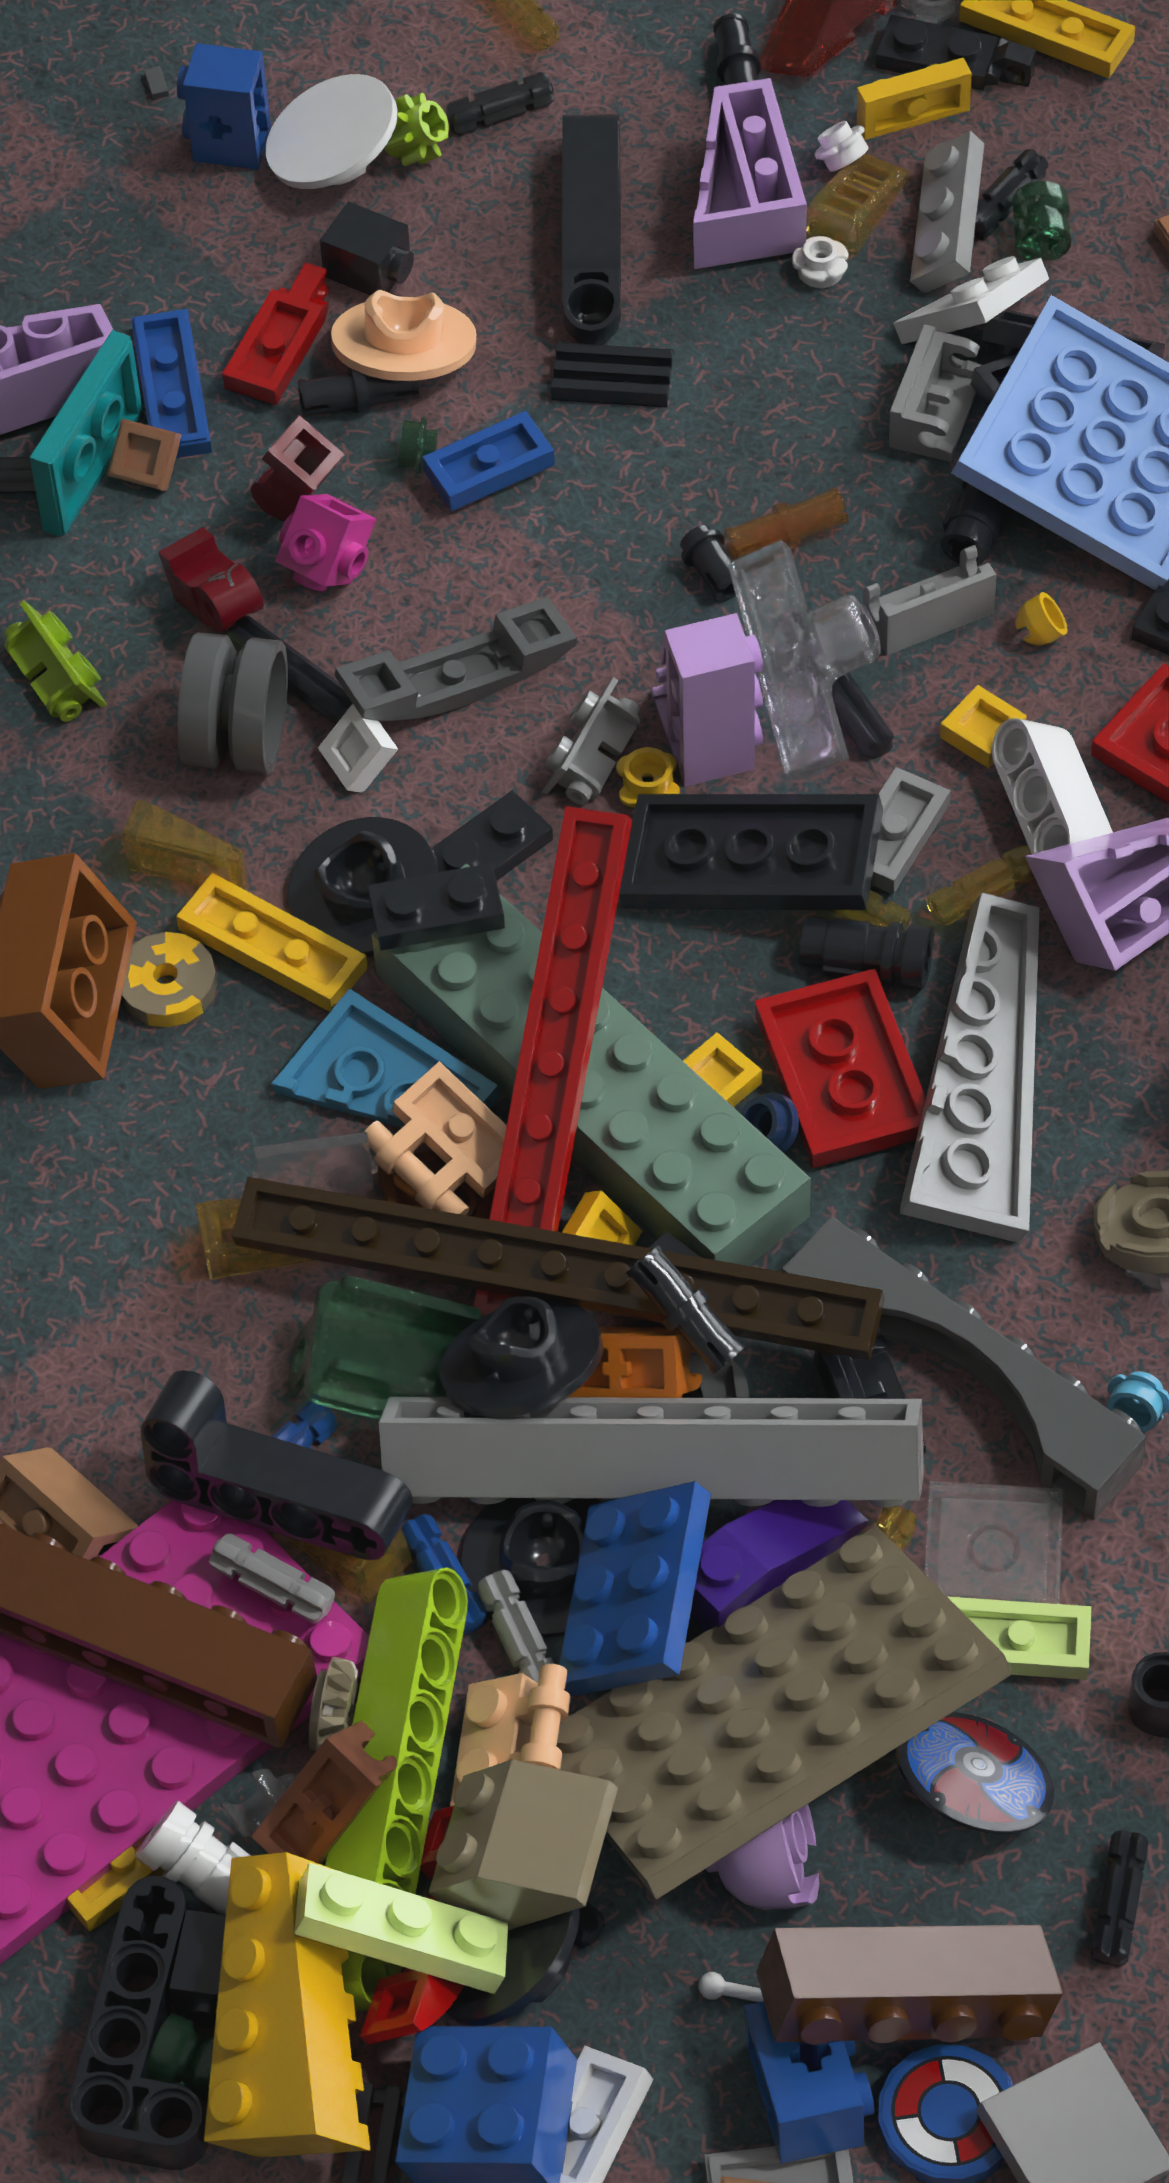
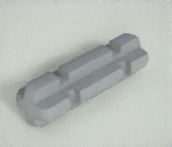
M232 1533L226 1534L215 1543L209 1560L212 1569L230 1579H233L236 1574L239 1575V1584L285 1609L289 1603L294 1605L292 1612L311 1623L320 1622L330 1612L335 1592L328 1585L311 1577L309 1582L304 1581L306 1577L304 1572L259 1548L255 1553L251 1552L252 1544Z
M508 1570L494 1572L478 1582V1594L487 1612L493 1611L494 1613L492 1615V1623L513 1667L520 1668L521 1670L518 1673H523L538 1683L540 1667L545 1664H554L553 1659L545 1658L547 1647L525 1601H518L520 1590L511 1572Z

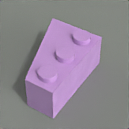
M767 78L714 87L706 138L704 166L700 176L699 198L693 221L694 269L794 253L795 249L802 248L803 244L806 243L807 204L771 79Z
M737 613L665 630L659 658L661 665L666 664V667L658 668L655 672L657 684L664 683V685L653 687L651 695L672 754L677 761V767L684 787L755 770V746L763 744L762 729L755 711L756 709L763 708L762 692L755 674L756 672L763 671V660L755 635L745 636Z
M1169 818L1025 856L1067 946L1077 963L1116 971L1169 933Z

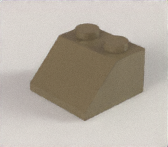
M513 1759L464 1775L454 1795V1809L445 1839L437 1852V1866L428 1893L439 1902L508 1922V1930L585 1907L618 1787L606 1779Z

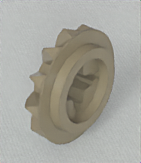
M334 1656L329 1663L328 1669H321L319 1672L310 1713V1751L316 1752L327 1737L353 1724L359 1683L357 1682L358 1671L353 1661Z

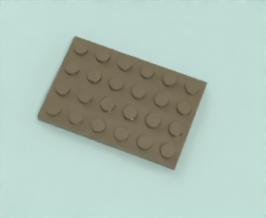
M874 1526L865 1533L849 1539L841 1548L807 1569L793 1574L783 1584L748 1606L735 1610L728 1616L726 1622L721 1627L715 1625L695 1639L685 1643L680 1675L613 1688L610 1692L578 1712L568 1715L566 1720L560 1722L557 1747L562 1751L560 1770L606 1779L618 1787L605 1837L657 1900L1012 1675V1671L1004 1653L877 1526Z

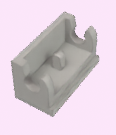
M924 324L890 410L889 447L951 462L977 392L970 385L974 368L982 366L970 360H960L953 353H959L966 357H976L980 348L977 343L964 337L935 331L934 326Z
M975 545L961 550L960 566L879 597L880 587L878 583L864 588L863 606L860 607V614L886 656L994 614L996 573L989 563L977 567L976 558L978 554Z

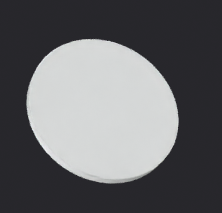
M342 75L316 84L295 98L274 122L266 142V159L270 168L281 182L299 189H316L330 185H341L366 173L367 165L378 156L392 136L397 122L396 101L383 82L367 75Z

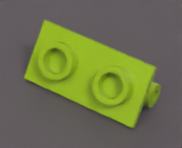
M23 600L20 606L29 618L25 622L13 623L5 630L4 637L6 640L4 647L24 676L29 680L45 667L47 668L42 675L31 683V686L46 706L50 715L55 718L60 717L64 722L71 721L81 713V705L89 698L100 707L106 706L107 703L94 686L101 680V677L79 651L74 655L71 653L66 643L73 637L65 625L50 610L42 616Z

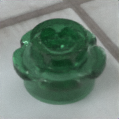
M422 416L421 422L403 420L398 467L415 469V474L421 473L422 457L436 451L438 430L426 429L428 422L426 417Z

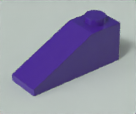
M774 1500L722 1526L702 1544L690 1618L704 1632L715 1625L721 1627L726 1622L728 1616L735 1610L748 1606L783 1584L793 1574L807 1569L841 1548L846 1541L853 1538L868 1525V1520L848 1500H840L834 1505L824 1507L810 1506L801 1500Z

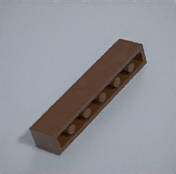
M0 1519V1635L274 1747L282 1748L317 1681L312 1650L300 1638L283 1630H274L272 1633L247 1624L241 1615L227 1607L214 1605L209 1609L187 1600L178 1589L167 1583L153 1581L151 1584H147L127 1576L118 1565L107 1559L93 1557L91 1560H87L67 1552L62 1544L45 1534L33 1533L30 1537L8 1528Z

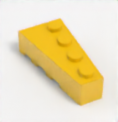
M287 1852L231 1858L204 2142L255 2157L371 2151L368 2125L359 2123L356 2094L363 2092L364 2087L361 2063L353 2061L351 2057L348 2024L356 2022L354 1996L346 1993L344 1990L341 1966L349 1958V1953L346 1949L294 1934L299 1879L309 1862L320 1866L323 1865Z

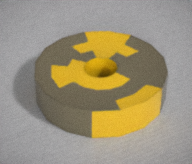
M162 932L145 936L132 944L121 996L122 1006L133 1018L149 1026L168 1028L190 1022L204 1013L215 996L217 977L212 955L200 941L185 934ZM170 975L176 977L171 983L162 984L157 982L162 976Z

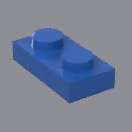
M527 411L422 457L423 472L451 512L555 465L554 449Z

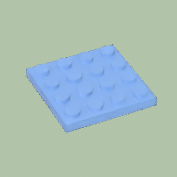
M1051 295L951 474L1156 591L1159 585L1164 587L1169 579V362Z

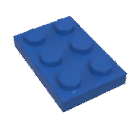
M696 1481L589 1505L559 1665L567 1669L565 1691L573 1697L680 1675L711 1493Z

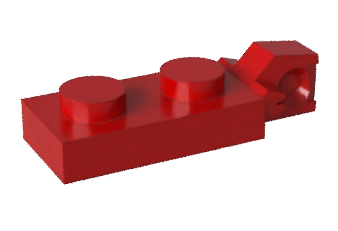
M305 262L290 290L282 287L278 291L271 289L222 373L224 389L270 404L277 405L326 321L325 317L329 307L328 302L324 300L329 292V287L326 285L325 275L327 270L325 268Z

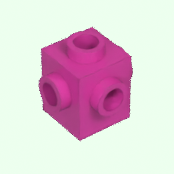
M329 494L302 495L299 498L295 511L289 515L281 528L279 541L282 545L275 562L293 570V580L313 590L326 591L327 586L350 584L361 573L367 562L368 548L366 545L376 518Z

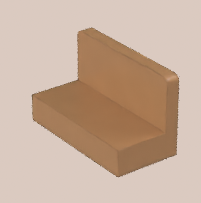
M46 1447L2 1456L0 1460V1519L8 1528L30 1537L33 1533L45 1534L62 1544L67 1552L91 1560V1558L98 1556L103 1545L120 1541L138 1527L137 1523L54 1449Z

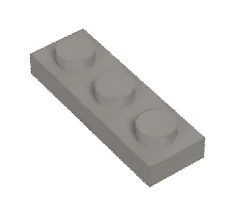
M971 130L952 140L939 143L925 153L910 282L924 293L933 291L970 273L984 143Z

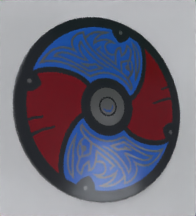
M952 1712L896 1748L899 1771L913 1793L939 1815L966 1828L992 1834L1020 1833L1040 1824L1049 1814L1053 1805V1781L1042 1759L1017 1735L984 1718Z

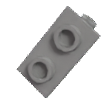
M613 677L599 695L589 690L578 705L570 721L579 727L571 740L563 735L546 760L544 767L552 771V774L542 793L548 794L555 784L558 783L567 789V797L576 804L585 805L589 799L594 800L599 796L616 762L597 749L601 747L618 758L633 732L640 724L638 716L640 709L634 701L628 698L617 700L610 695L618 682L616 678Z

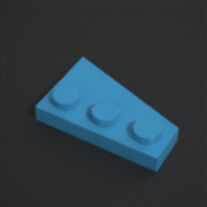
M350 988L271 1083L277 1094L401 1128L405 1124L392 1112L393 1102L439 1061L489 1109L501 1097L497 1084Z

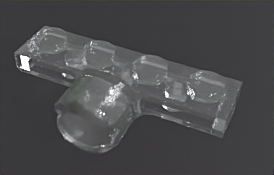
M782 540L728 563L747 636L755 635L760 647L763 671L757 673L785 774L793 781H797L849 759L832 698V685L839 677L875 662L880 655L881 644L879 634L870 612L864 604L858 602L855 596L849 594L813 610L807 609L791 548Z

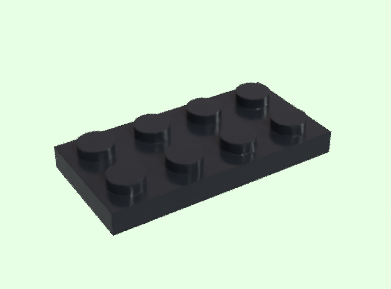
M638 794L619 892L622 906L624 909L867 910L883 815L880 795Z

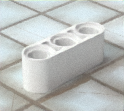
M1018 718L1008 719L1000 725L992 742L993 761L1032 854L1113 833L1075 742L1067 730Z

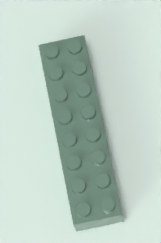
M465 864V865H464L463 867H461V868H466V867H470V866H469L468 864ZM501 894L500 899L505 920L504 929L380 951L377 933L374 932L372 934L376 975L481 1074L497 1084L499 1090L511 1101L542 932ZM602 988L571 1158L657 1239L667 1231L702 1258L746 1266L751 1265L810 1217L811 1178Z

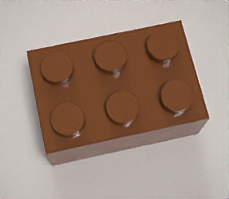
M76 853L11 863L5 890L0 898V1049L37 1088H51L104 1080L137 924L135 919Z

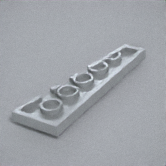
M981 893L971 907L901 1201L900 1214L1017 1243L1029 1232L1039 907Z

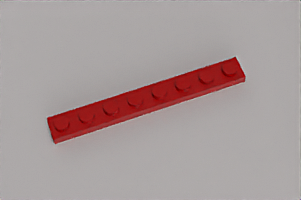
M565 806L489 1220L558 1232L632 826V819L628 815ZM477 1289L472 1314L477 1317H483L496 1311L506 1298L516 1296Z

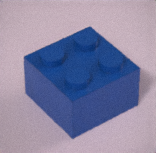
M429 2026L422 2032L416 2033L397 2149V2165L413 2183H560L561 2173L563 2174L569 2120L573 2103L572 2093L578 2059L553 2027Z

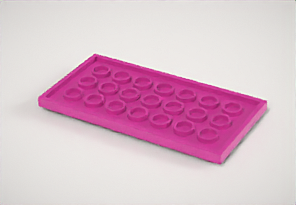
M171 1500L99 1556L118 1565L127 1576L147 1584H151L153 1581L167 1583L178 1589L187 1600L209 1609L214 1605L224 1606L241 1615L249 1625L272 1633L274 1630H283L297 1636L312 1650L317 1678L321 1669H328L329 1663L334 1656L353 1661L358 1671V1677L362 1675L369 1635L335 1601H333L332 1608L326 1617L318 1623H311L292 1612L294 1605L289 1603L285 1609L239 1584V1575L236 1574L233 1579H230L211 1568L209 1560L215 1543L226 1534L232 1533L252 1544L251 1552L255 1553L259 1548L304 1572L306 1575L304 1581L309 1582L311 1577L263 1528ZM0 1635V1965L70 1910L67 1897L77 1889L80 1893H83L112 1869L110 1863L132 1846L134 1850L140 1847L171 1805L179 1801L193 1811L269 1750L272 1745ZM314 1689L292 1730L310 1717Z

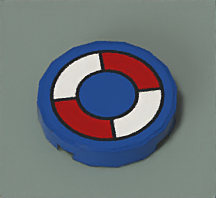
M936 2044L910 2053L890 2071L879 2094L878 2132L888 2156L900 2168L902 2165L908 2172L916 2175L917 2180L924 2183H977L988 2179L1001 2167V2163L1005 2159L975 2110L982 2101L1014 2086L1010 2076L990 2056L965 2045Z

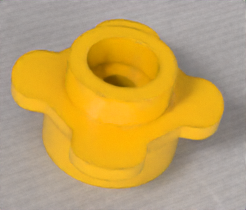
M644 747L636 749L629 755L620 758L616 765L617 773L623 777V787L619 791L620 801L628 807H636L638 794H680L679 786L673 781V772L677 768L675 757L657 748ZM652 777L654 780L652 782H644L643 778Z

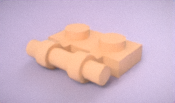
M439 1061L393 1102L392 1112L405 1124L403 1128L393 1135L379 1121H375L361 1135L360 1139L376 1153L374 1161L388 1175L395 1172L417 1193L415 1201L422 1208L467 1215L470 1208L454 1191L463 1182H466L484 1198L496 1187L507 1125ZM422 1143H425L446 1163L436 1174L413 1154Z
M557 1664L542 1665L540 1667L538 1683L525 1674L519 1673L468 1685L450 1806L455 1805L454 1795L464 1775L511 1759L560 1770L562 1751L557 1747L560 1722L568 1718L570 1694L565 1691L567 1669Z

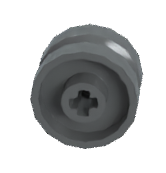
M197 632L192 636L182 670L177 719L178 750L180 761L184 767L216 769L226 758L229 750L230 758L238 772L269 775L273 772L284 730L287 704L288 662L286 647L282 640L251 638L241 648L237 658L236 649L228 635Z

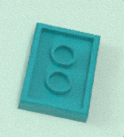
M114 330L110 332L30 456L43 531L60 537L66 535L110 465L121 418L138 422L143 414L133 344L129 335Z

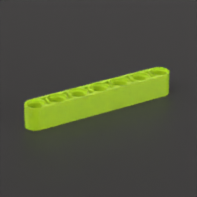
M448 1567L388 1578L380 1586L352 1725L363 1721L375 1733L364 1748V1751L369 1756L379 1761H382L385 1756H394L397 1759V1767L388 1779L382 1781L381 1786L328 1853L325 1863L326 1867L412 1894H416L468 1608L465 1585L461 1577ZM348 1950L349 1958L341 1964L344 1990L346 1993L354 1996L355 2012L368 2011L378 1979L401 1973L402 1966Z

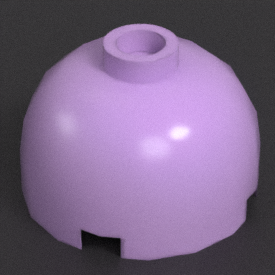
M809 1805L803 1806L713 1863L706 1870L709 1873L718 1871L725 1888L746 1905L762 1910H780L812 1905L817 1900L820 1883L819 1873L804 1878L803 1863L807 1861V1844L816 1846V1836Z

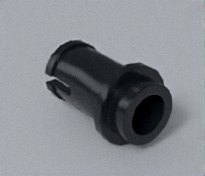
M700 525L690 530L681 540L682 560L687 566H694L713 592L716 601H728L745 590L744 585H748L749 579L723 546L725 543L724 535L719 530L711 529L709 525Z

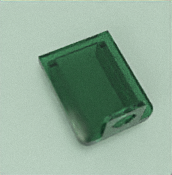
M344 1276L340 1282L329 1281L316 1294L313 1314L294 1340L286 1397L295 1399L304 1387L306 1397L317 1405L378 1420L381 1419L389 1397H447L440 1380L439 1370L442 1357L451 1342L465 1328L481 1318V1310L465 1304L355 1276Z

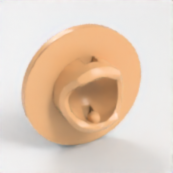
M377 290L367 298L366 302L348 309L337 318L331 331V345L334 354L342 363L362 374L386 380L417 381L443 376L465 365L471 359L476 349V329L465 314L444 304L434 292L420 297H399L382 290Z

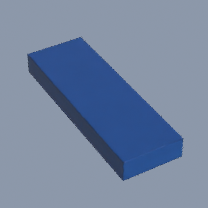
M188 309L131 317L148 425L182 434L176 458L212 453Z

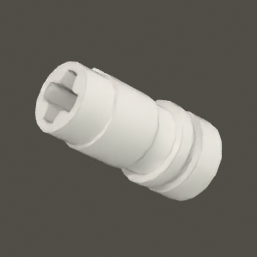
M176 1801L153 1827L139 1847L135 1857L153 1871L160 1866L165 1870L163 1877L174 1882L178 1880L192 1891L193 1896L214 1912L226 1915L231 1858L251 1855L234 1842L228 1846L224 1845L212 1836L214 1827L206 1821L200 1825L195 1823L194 1820L197 1814L181 1802Z

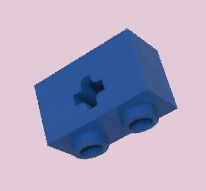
M196 43L189 66L182 65L180 67L177 79V97L179 100H185L186 105L182 120L183 138L190 139L193 161L259 170L267 138L271 130L263 52Z
M764 2001L744 2005L746 2048L780 2164L864 2146V2116L874 2114V2103L865 2071L853 2073L849 2056L856 2055L855 2041H830L819 2045L805 2042H775Z

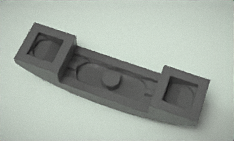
M547 596L495 614L492 631L397 662L391 651L387 650L337 667L335 669V677L363 719L378 721L409 720L432 716L470 705L541 671L575 647L577 637Z

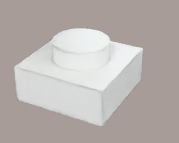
M354 704L350 706L318 747L346 790L360 793L369 787L398 750L378 720L363 719Z

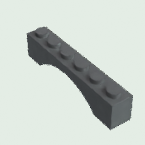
M831 1216L782 1268V1272L883 1290L885 1300L879 1322L881 1331L879 1336H883L885 1340L902 1342L940 1356L968 1372L994 1394L1017 1422L1033 1454L1041 1484L1092 1520L1099 1516L1142 1467L1146 1435L1141 1432L1138 1424L1129 1415L1118 1409L1109 1410L1090 1397L1084 1386L1076 1378L1065 1372L1056 1373L1035 1358L1031 1349L1023 1341L1011 1335L1004 1337L984 1323L979 1313L967 1302L960 1299L951 1300L931 1286L928 1278L918 1268L909 1263L900 1264L882 1252L875 1240L865 1231L856 1227L850 1229Z

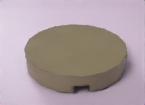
M1169 1170L1145 1171L1130 1176L1131 1184L1122 1186L1118 1190L1116 1189V1184L1104 1191L1094 1207L1095 1242L1107 1259L1123 1269L1144 1274L1169 1273Z

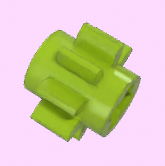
M424 93L417 94L411 98L407 94L396 98L397 122L391 138L384 147L385 151L394 158H401L402 165L405 167L415 162L424 164L439 158L441 151L436 143L448 139L449 131L448 119L443 109L434 101H426Z

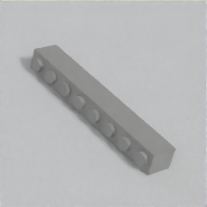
M389 1397L379 1421L382 1471L396 1476L406 1484L411 1491L412 1503L414 1504L432 1503L441 1497H469L470 1501L477 1504H495L507 1498H535L536 1501L550 1500L562 1504L571 1501L573 1498H601L605 1502L696 1481L711 1493L710 1499H734L738 1504L745 1506H761L773 1500H801L810 1506L824 1507L834 1505L840 1500H868L875 1506L895 1507L905 1504L908 1500L920 1501L924 1476L922 1399L566 1397L549 1407L529 1414L505 1418H489L464 1412L452 1404L448 1397Z

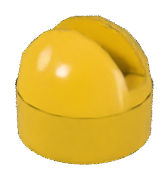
M1041 592L1026 601L1016 614V629L1018 630L1026 626L1030 632L1023 638L1028 644L1036 646L1045 645L1067 634L1066 620L1060 608L1045 592Z

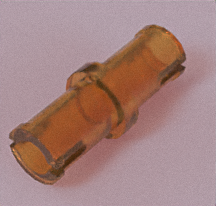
M833 487L824 493L790 506L784 501L773 505L771 513L735 527L725 528L724 535L727 540L731 539L727 546L736 564L740 565L746 560L786 546L788 550L801 546V539L840 524H847L849 517L846 512H841L846 509V506L838 489Z

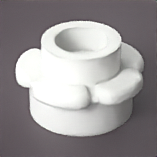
M842 121L828 128L817 138L821 146L815 152L816 159L823 160L830 172L837 171L851 164L869 149L861 135L865 131L864 127L858 125L850 128L847 121Z
M825 236L812 237L806 240L802 248L795 249L792 255V264L798 270V275L805 284L815 288H826L839 282L846 272L848 264L845 260L848 259V251L839 241H834Z

